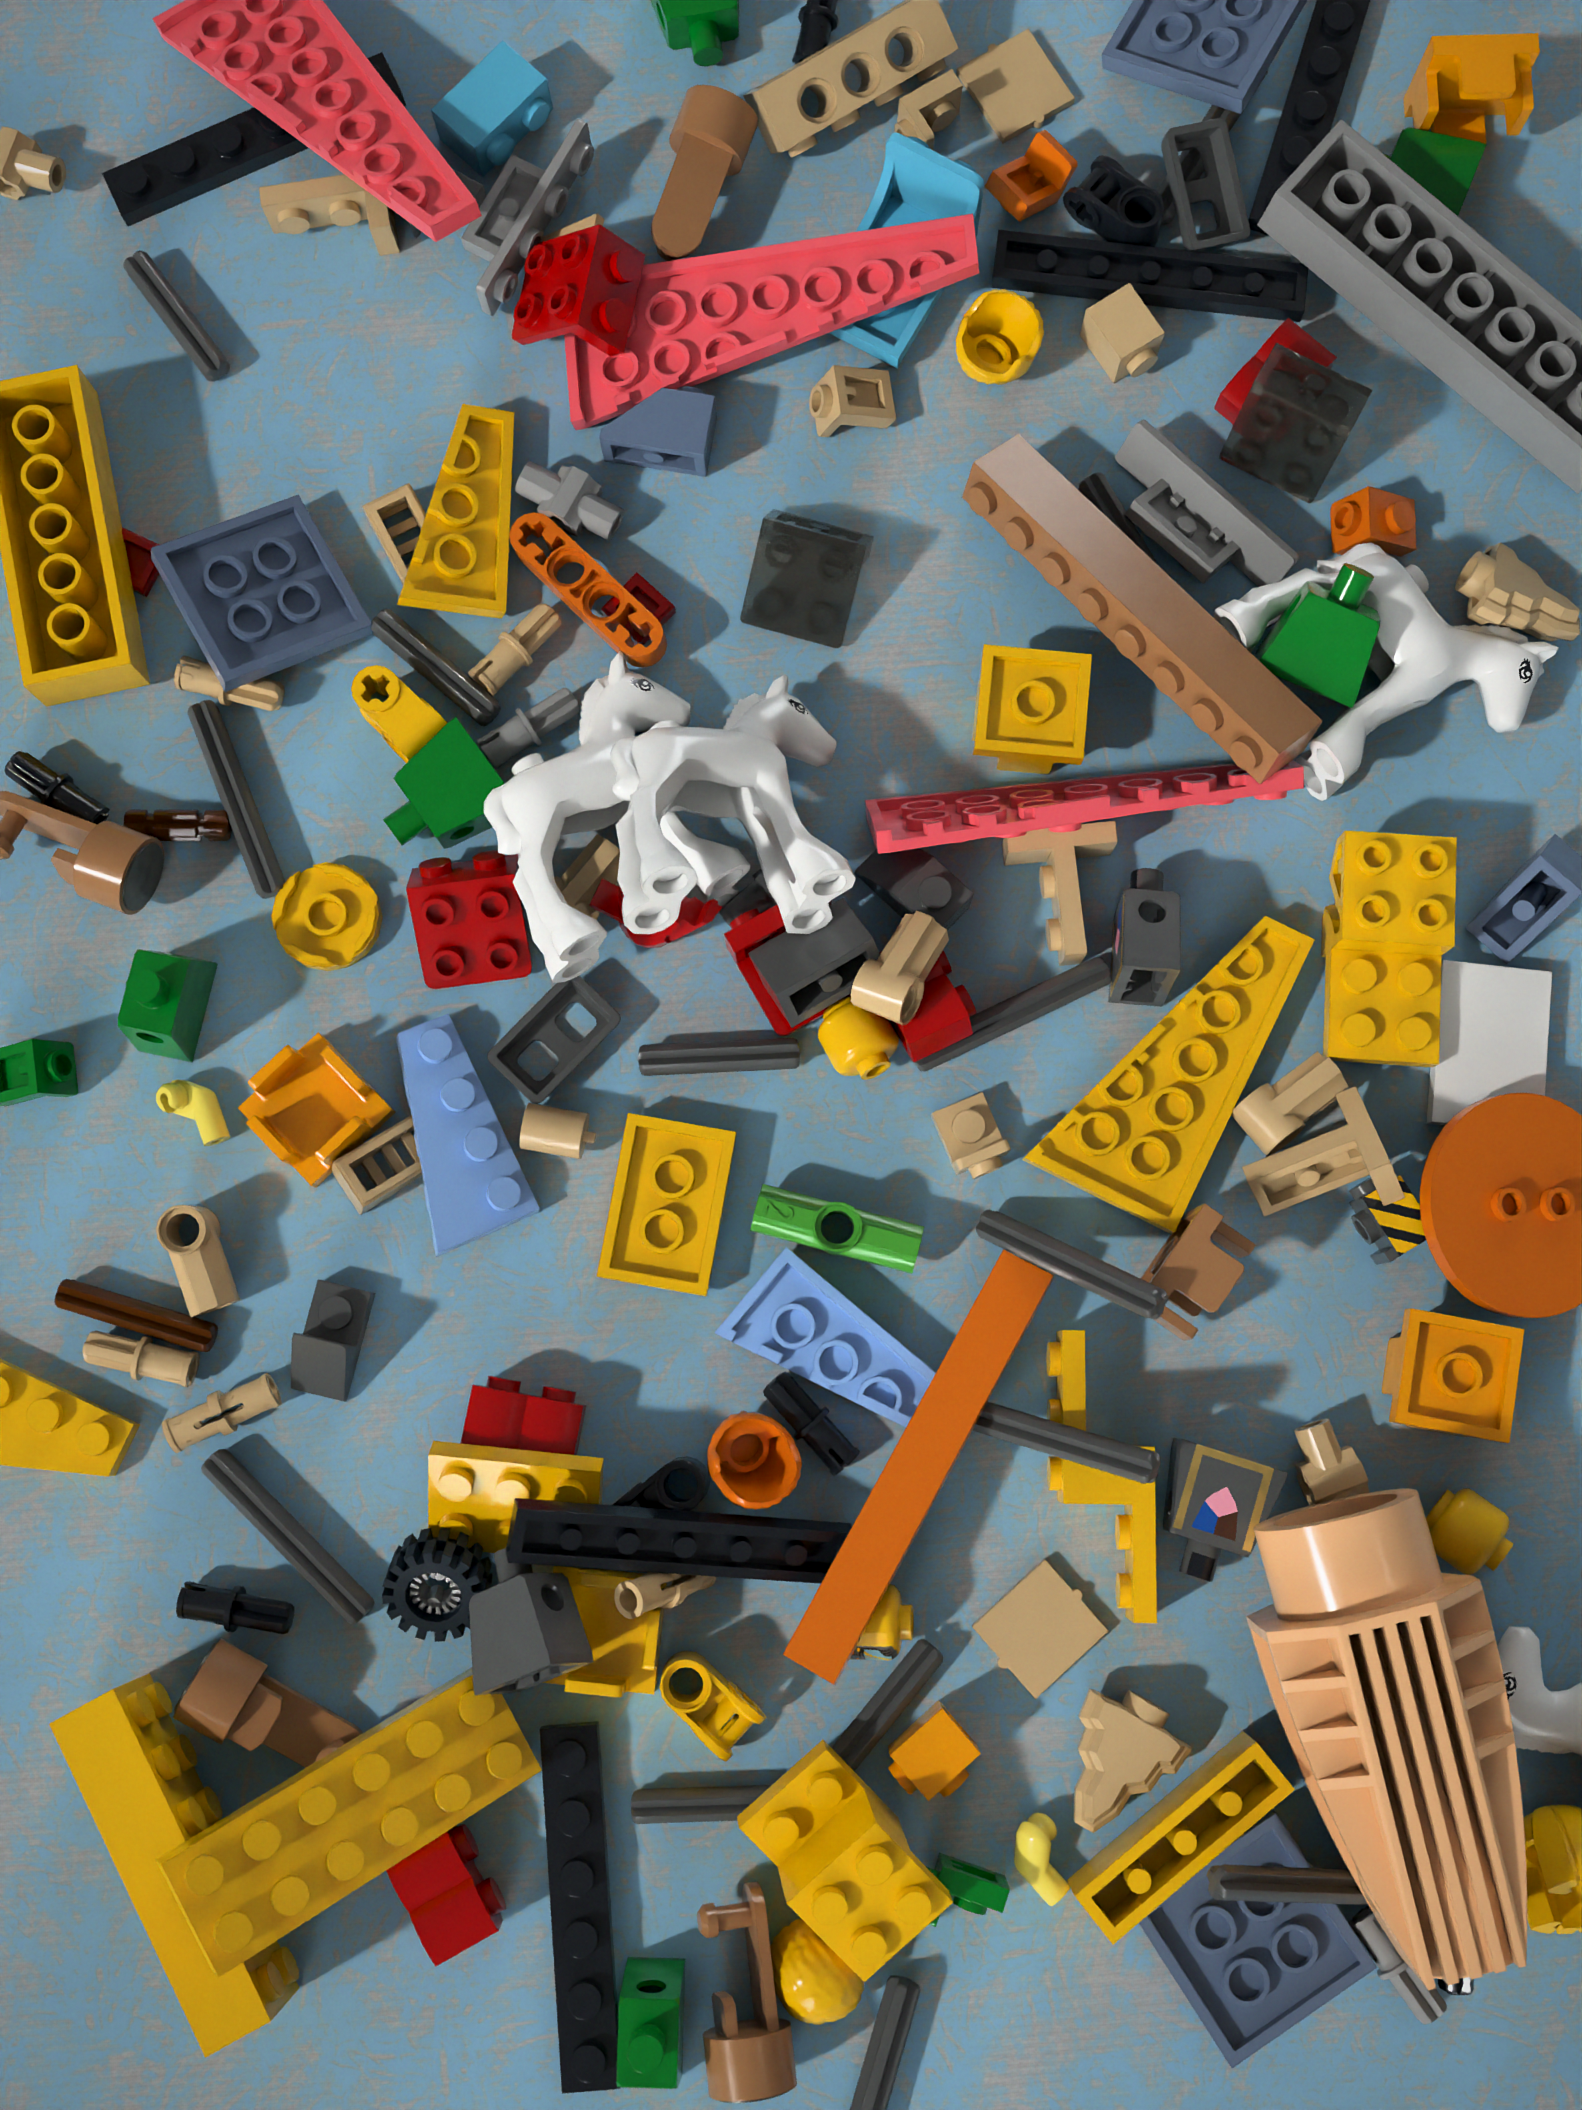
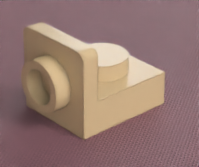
M952 69L899 98L897 123L894 126L895 132L906 137H917L924 141L931 150L934 149L935 135L933 132L943 130L959 115L963 85Z
M833 365L812 388L809 398V409L811 415L815 417L817 435L819 437H830L840 425L887 429L896 420L889 371Z
M983 1092L931 1114L956 1176L970 1171L972 1178L976 1179L1003 1167L1000 1157L1007 1155L1011 1148L1007 1139L1003 1140Z

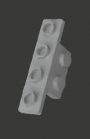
M576 119L546 171L511 154L479 207L482 216L470 222L462 235L461 240L465 250L490 262L476 286V292L484 313L494 316L500 304H505L512 298L517 287L518 274L525 264L527 255L534 245L543 242V232L552 217L557 219L563 213L568 201L569 189L578 175L582 177L588 171L594 156V147L591 144L588 123Z
M1141 420L1134 425L1117 452L1115 460L1143 484L1147 490L1132 502L1125 515L1146 536L1153 539L1176 559L1183 569L1193 574L1203 584L1228 562L1235 565L1258 587L1283 580L1299 560V554L1146 420Z

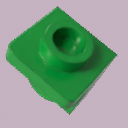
M30 1039L0 1048V1106L7 1107L45 1096L70 1097L78 1094L74 1047L71 1042Z
M939 1853L934 1869L927 1867L949 1890L950 1895L954 1896L953 1903L956 1906L980 1915H985L987 1908L1003 1913L1010 1891L1005 1875ZM939 1916L936 1917L929 1925L936 1927Z

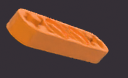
M532 512L516 519L509 533L510 543L519 560L613 650L617 653L621 651L625 655L626 662L632 666L645 668L653 666L662 659L667 649L666 636L662 625L648 609L549 517L542 513ZM533 534L538 538L543 536L551 551L548 558H546L544 551L535 543H527L526 538L529 535ZM575 562L584 566L583 575L574 583H561L556 578L559 569L566 563ZM610 595L620 600L619 608L611 616L603 618L597 617L592 613L593 604L602 596ZM628 621H630L632 628L643 637L650 636L652 643L649 646L644 647L640 643L633 644L629 632L624 628Z

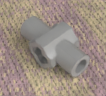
M529 461L523 468L516 483L515 492L539 504L537 512L549 517L567 535L578 537L582 528H585L610 541L623 520L624 509L601 498L600 496L603 493L602 485L597 483L588 473L575 466L566 467L562 465L559 472L555 474Z

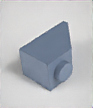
M682 386L677 390L661 388L601 428L599 440L604 461L706 477L717 422L715 396L708 395L701 389L690 386Z
M1554 834L1515 872L1468 924L1466 929L1503 962L1508 964L1582 894V856Z

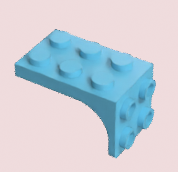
M893 132L886 142L885 161L876 192L855 232L973 214L975 235L977 236L985 182L976 170L966 162L960 160L952 161L931 150L924 141L917 137H906L900 133ZM946 287L832 331L830 334L898 369Z

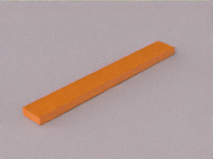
M1003 1249L782 1655L836 1685L1053 1281L1052 1274Z

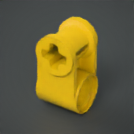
M378 665L365 667L353 679L351 686L352 696L360 708L361 714L406 763L447 724L444 718L428 702L418 697L386 667ZM375 692L383 696L387 694L389 696L384 702L377 698L372 700L370 698Z
M687 1650L677 1652L664 1665L660 1682L663 1700L691 1727L695 1735L707 1748L723 1761L727 1762L733 1756L731 1748L754 1723L760 1725L767 1718L760 1707L742 1689L731 1681L729 1682L699 1653ZM684 1667L696 1670L702 1677V1686L693 1694H680L673 1688L670 1681L675 1671Z

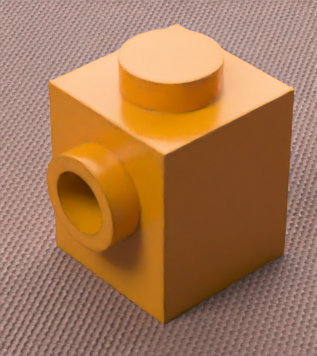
M938 1700L888 1745L889 1755L894 1760L888 1769L909 1795L918 1789L930 1801L938 1792L945 1798L958 1789L969 1776L965 1768L981 1752L974 1740Z

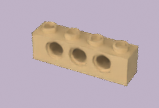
M905 0L743 96L758 117V128L770 153L775 154L788 151L792 158L816 145L818 141L814 134L831 125L833 132H837L860 119L861 116L858 108L874 100L876 107H879L904 93L900 83L917 75L919 82L939 73L947 67L943 58L959 48L938 0ZM892 38L897 39L904 49V58L900 66L893 63L889 56L888 47ZM849 63L854 64L861 73V85L857 92L850 89L845 81V69ZM805 88L811 89L818 98V111L814 117L808 116L801 105V96Z

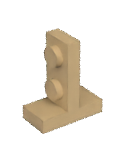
M345 174L259 187L261 207L274 234L283 232L287 234H300L310 228L329 225L347 227L355 225L359 221L368 220L369 229L379 255L400 253L394 211Z
M1115 821L1081 824V829L1072 832H1051L1048 828L1027 831V834L1023 836L1003 839L1002 853L1004 866L1047 862V866H1040L1039 869L1040 889L1042 898H1051L1053 918L1046 919V939L1049 951L1058 952L1059 966L1081 964L1087 955L1076 859L1111 855L1118 842Z
M1356 1086L1335 1094L1347 1125L1242 1167L1264 1217L1370 1175L1383 1206L1405 1198L1389 1157Z

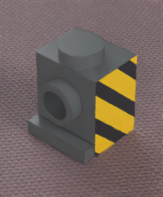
M1398 1175L1397 1179L1405 1198L1383 1206L1371 1177L1349 1190L1354 1199L1349 1204L1356 1213L1351 1216L1357 1232L1368 1244L1375 1243L1379 1249L1370 1255L1376 1265L1391 1262L1426 1240L1421 1222L1420 1205L1401 1175Z

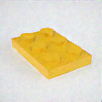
M632 1113L627 1114L597 1277L699 1296H708L737 1132Z
M433 1441L428 1454V1528H431L433 1537H438L441 1527L451 1528L449 1538L457 1540L460 1532L469 1535L468 1548H471L478 1542L484 1548L483 1552L495 1553L506 1548L515 1498L602 1504L604 1458Z

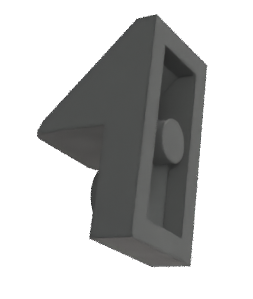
M317 1280L303 1334L293 1333L291 1389L347 1402L376 1293Z

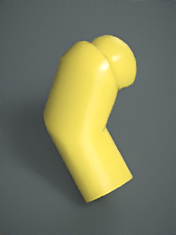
M181 1079L163 1084L158 1089L156 1101L159 1108L166 1113L173 1112L195 1120L204 1146L216 1145L230 1139L231 1136L218 1098L211 1089Z
M1033 1813L1027 1821L1019 1825L1016 1831L1014 1864L1018 1872L1049 1906H1053L1065 1896L1070 1886L1049 1863L1050 1841L1057 1836V1828L1054 1821L1046 1814Z

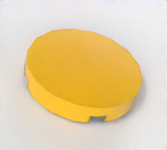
M324 862L313 865L314 867L308 868L303 872L298 871L286 880L283 888L279 890L275 897L271 917L273 928L280 941L279 943L289 956L308 968L333 971L350 967L365 957L379 938L383 919L379 897L362 875L345 865Z

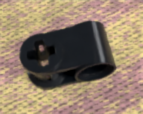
M1103 155L1097 157L1090 166L1091 173L1078 187H1072L1065 193L1063 203L1067 212L1077 223L1091 229L1108 242L1155 247L1164 213V202L1161 195L1128 173L1116 160ZM1137 219L1146 223L1136 224L1130 220Z
M689 1456L678 1457L660 1468L644 1483H638L613 1505L691 1511L707 1495L710 1487V1476L705 1465L698 1459ZM683 1468L694 1474L697 1480V1491L693 1497L681 1499L671 1492L668 1479L674 1469Z

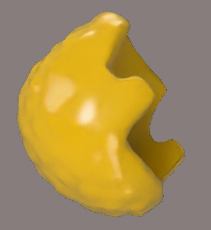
M993 289L984 292L974 301L964 314L956 336L958 362L967 376L987 385L994 383L1003 385L1019 379L1028 371L1041 346L1044 335V321L1040 316V312L1035 308L1034 303L1028 301L1025 296L1006 289Z
M801 1918L794 1920L789 1926L783 1927L780 1933L774 1937L773 1943L770 1946L775 1994L783 2004V2007L789 2015L808 2024L821 2025L826 2022H836L846 2017L848 2013L856 2008L861 2000V1994L864 1991V1981Z

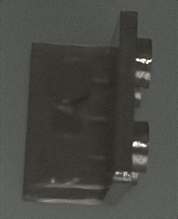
M1276 343L1254 380L1219 457L1230 465L1307 503H1312L1373 390Z
M773 509L762 520L740 620L752 626L832 648H840L844 641L862 565L869 558L874 536Z

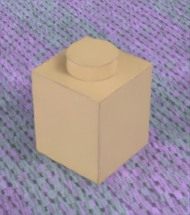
M1129 283L1086 309L1079 335L1111 381L1116 383L1129 374L1132 377L1140 376L1156 363L1165 332Z

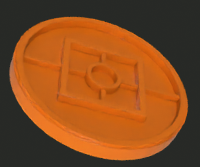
M1509 1093L1485 1098L1471 1104L1456 1114L1443 1127L1431 1146L1424 1164L1420 1184V1214L1429 1249L1449 1282L1464 1297L1487 1311L1512 1318H1542L1562 1314L1582 1304V1115L1566 1104L1547 1096L1533 1093Z

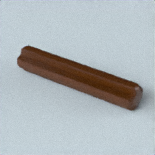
M64 1279L60 1283L54 1299V1303L58 1308L200 1352H209L218 1334V1326L215 1323L190 1317L180 1312L73 1279Z

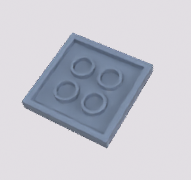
M1133 0L1102 52V68L1242 114L1307 0Z
M299 494L151 548V559L225 692L371 635L372 623Z
M1273 1810L1269 1811L1139 1922L1141 1928L1231 2068L1240 2064L1377 1968L1336 1904L1215 1900L1209 1894L1208 1887L1210 1882L1207 1878V1873L1213 1865L1312 1868Z

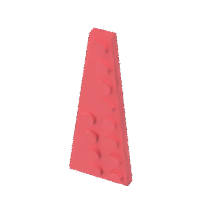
M184 0L152 18L164 41L435 242L482 216L476 199L323 0Z
M973 214L643 265L625 352L623 354L609 356L573 333L564 335L570 420L575 430L589 428L624 414L661 388L677 390L682 386L693 387L979 274Z
M1292 760L1262 784H1259L1248 772L1238 767L1235 763L871 799L865 800L866 821L878 854L949 843H962L987 837L1013 838L1027 834V831L1048 828L1051 832H1072L1081 829V823L1173 810L1199 804L1225 805L1232 803L1233 799L1251 796L1258 800L1282 799L1287 797V791L1304 788V767Z

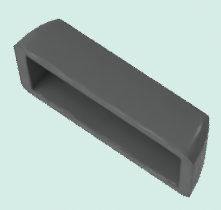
M1218 118L1170 128L1162 139L1161 149L1183 246L1188 250H1198L1248 238L1250 226L1226 121ZM1197 149L1201 153L1205 170L1204 178L1184 181L1178 155L1179 151ZM1208 201L1213 206L1217 226L1214 231L1197 234L1190 204Z
M579 975L566 982L556 983L488 1052L487 1059L531 1103L539 1104L618 1026L621 1017ZM572 1003L581 1004L596 1019V1026L579 1042L572 1041L556 1025L557 1017ZM535 1041L542 1042L558 1058L557 1066L540 1081L534 1080L518 1064V1057Z

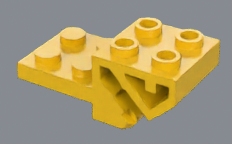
M1345 830L1337 838L1329 874L1335 905L1326 906L1322 916L1321 957H1326L1323 1056L1329 1057L1332 1061L1432 1068L1439 1065L1441 960L1443 954L1455 947L1457 837Z

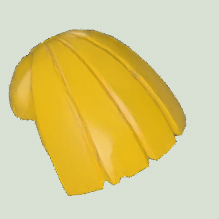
M1550 1805L1536 1808L1533 1813L1523 1817L1527 1872V1920L1530 1929L1547 1934H1552L1555 1930L1557 1934H1573L1577 1930L1582 1933V1808L1573 1805Z

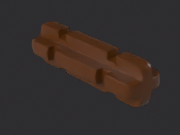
M130 809L124 815L123 826L151 837L154 836V838H158L160 841H201L203 837L208 838V841H227L232 835V828L225 810H206L204 814L199 813L198 810H155L152 814L148 813V810Z

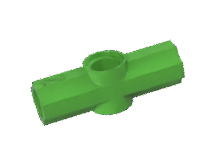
M762 1184L750 1228L752 1232L820 1249L830 1255H842L910 1274L913 1273L924 1226L856 1209L845 1202H830ZM833 1214H841L847 1217L853 1226L851 1238L841 1244L827 1241L821 1232L823 1221Z

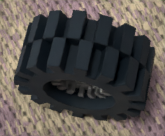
M441 1527L438 1537H433L431 1528L422 1529L418 1540L412 1533L405 1538L403 1546L399 1545L394 1552L382 1586L384 1587L382 1600L383 1604L389 1603L386 1613L391 1620L400 1615L402 1616L398 1628L405 1633L413 1625L418 1628L415 1638L425 1640L427 1632L432 1631L435 1632V1642L445 1641L448 1630L451 1631L454 1639L464 1635L466 1627L470 1629L469 1602L473 1595L491 1588L493 1574L490 1573L492 1564L489 1557L481 1559L484 1548L478 1542L471 1548H468L469 1535L460 1532L457 1540L449 1538L451 1528ZM430 1575L431 1578H435L438 1581L445 1579L446 1583L450 1581L449 1585L452 1588L444 1590L440 1585L430 1587L426 1584L425 1580Z

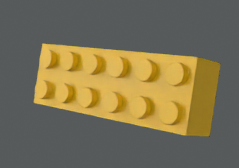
M78 365L0 381V552L23 686L46 707L150 685L126 546L122 535V524L99 396Z
M471 1667L155 1860L209 1966L219 1978L536 1775L542 1769L503 1695L474 1694Z
M149 1673L102 1694L49 1723L206 2058L271 2022L300 1988L296 1981L299 1979V1970L291 1951L285 1946L280 1948L278 1941H275L218 1978L209 1966L155 1859L220 1821L219 1819L222 1818L223 1812L215 1792L210 1787L203 1786L194 1766L197 1765V1755L192 1743L186 1735H179L169 1715L173 1710L172 1703L166 1689L161 1683H154Z

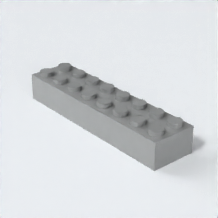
M1341 119L1275 192L1257 226L1579 494L1582 491V319Z

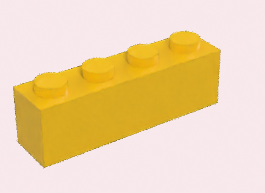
M1242 1731L1068 1878L1067 1882L1074 1896L1114 1945L1295 1789L1260 1745Z

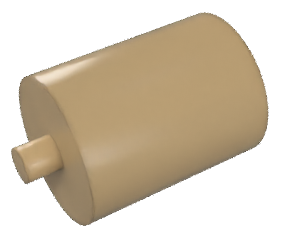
M528 1103L521 1125L520 1149L581 1159L586 1142L595 1143L596 1133L588 1131L589 1113Z

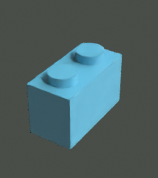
M502 40L431 109L439 139L479 175L484 177L495 165L499 166L506 162L511 156L514 147L530 131L538 130L546 122L553 106L547 78Z

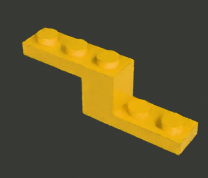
M1085 1330L1056 1331V1342H1048L1046 1352L1047 1375L1056 1376V1399H1048L1047 1419L1086 1431ZM1134 1445L1155 1452L1154 1446ZM1048 1456L1047 1485L1049 1491H1057V1501L1063 1504L1124 1505V1515H1116L1115 1519L1117 1550H1125V1573L1116 1574L1115 1591L1117 1607L1125 1608V1617L1133 1623H1157L1155 1481L1143 1484L1056 1456Z

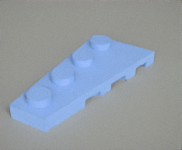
M449 1013L399 1032L396 1041L408 1106L412 1115L415 1132L414 1140L417 1156L420 1159L424 1181V1195L427 1211H429L431 1219L432 1239L436 1257L537 1214L540 1208Z
M787 1247L714 1332L905 1428L936 1374Z

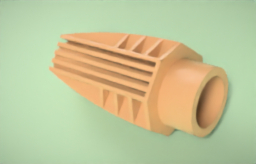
M1415 1489L1383 1490L1329 1500L1295 1509L1258 1523L1254 1526V1533L1274 1603L1246 1616L1253 1643L1279 1720L1308 1790L1344 1863L1398 1954L1428 1990L1436 1989L1434 1978L1443 1979L1447 1985L1460 1983L1459 1978L1470 1977L1471 1979H1476L1490 1972L1496 1974L1507 1971L1506 1966L1513 1962L1519 1968L1526 1966L1527 1872L1520 1778L1501 1660L1480 1579L1469 1574L1441 1573L1418 1490Z

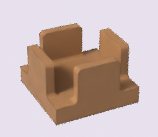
M1205 1203L1185 1212L1175 1233L1170 1234L1140 1278L1164 1289L1168 1295V1301L1190 1316L1199 1315L1202 1309L1209 1313L1216 1312L1244 1272V1265L1214 1245L1210 1238L1239 1258L1250 1255L1256 1246L1253 1242L1221 1221L1224 1216ZM1164 1306L1163 1314L1158 1319H1153L1184 1341L1192 1340L1198 1332L1195 1326L1166 1306Z

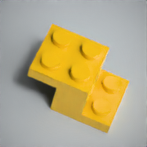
M824 1739L737 1816L740 1830L778 1867L786 1903L864 1982L953 1903L949 1890L911 1852L898 1816Z

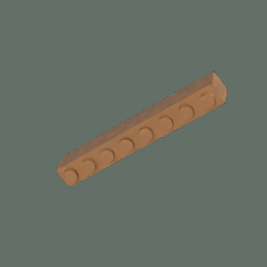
M1020 434L1015 435L973 462L962 496L977 515L982 516L999 532L1009 546L1027 559L1050 585L1056 587L1079 610L1087 621L1092 622L1110 639L1123 656L1129 658L1163 694L1168 695L1192 718L1200 730L1206 732L1232 757L1238 767L1248 772L1259 784H1262L1305 750L1323 720Z

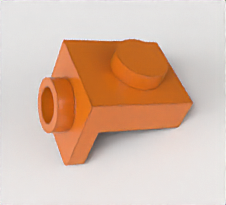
M1042 130L1035 134L1024 156L993 170L984 187L1000 202L1001 206L1008 213L1012 214L1020 222L1056 204L1078 164L1076 159L1047 130Z
M1368 486L1331 505V548L1333 553L1343 555L1355 545L1370 542L1378 545L1384 552L1400 557L1416 550L1414 499Z

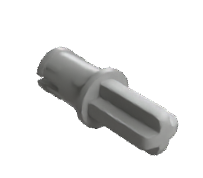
M562 688L524 713L520 708L516 709V716L506 721V723L494 731L492 730L483 737L478 738L477 741L494 768L497 769L500 765L536 743L538 747L541 746L543 743L539 738L577 715L581 708L572 692L568 688Z
M1369 1905L1352 1917L1353 1920L1349 1921L1348 1924L1379 1967L1377 1970L1379 1978L1381 1980L1389 1979L1421 2023L1427 2025L1441 2017L1447 2010L1446 2002L1436 1989L1428 1990L1398 1954Z

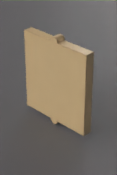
M1029 29L998 46L990 44L987 52L957 68V76L1002 144L1032 127L1041 128L1044 120L1074 104V96Z
M1045 1559L1038 1563L971 1625L999 1657L997 1659L998 1666L1002 1669L1008 1667L1035 1699L1108 1632L1106 1627L1081 1600L1082 1592L1077 1588L1071 1589Z

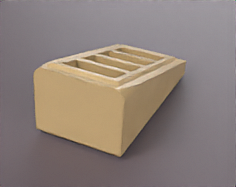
M410 483L362 505L364 514L402 585L410 563L405 565L401 557L414 551L418 537L397 547L392 539L417 526L421 531L426 515ZM409 508L412 517L386 529L382 521Z
M412 1115L333 1161L332 1173L360 1215L422 1176L420 1159L417 1156L415 1140L411 1134V1131L414 1130ZM397 1140L401 1141L415 1162L409 1167H406L392 1145ZM379 1152L395 1174L388 1180L373 1158ZM360 1165H362L375 1185L369 1191L366 1190L354 1171Z

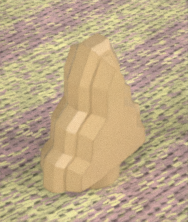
M1501 542L1495 546L1488 547L1484 553L1481 551L1476 552L1465 564L1456 580L1455 591L1468 597L1467 617L1478 624L1491 623L1495 626L1520 629L1537 639L1551 642L1559 639L1573 641L1580 634L1581 623L1578 618L1580 609L1567 597L1545 585L1537 571L1520 561L1515 551Z
M1088 1690L1078 1715L1085 1728L1077 1749L1085 1767L1074 1788L1075 1823L1094 1833L1120 1815L1131 1794L1150 1792L1163 1773H1177L1191 1752L1192 1747L1183 1740L1176 1738L1164 1728L1170 1715L1168 1712L1131 1690L1127 1691L1122 1703L1102 1695L1096 1690Z

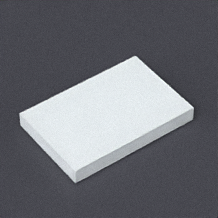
M1449 960L1441 961L1439 1065L1433 1068L1430 1067L1426 1124L1445 1126L1464 1108L1489 1097L1509 1093H1533L1545 1096L1552 986L1551 971Z

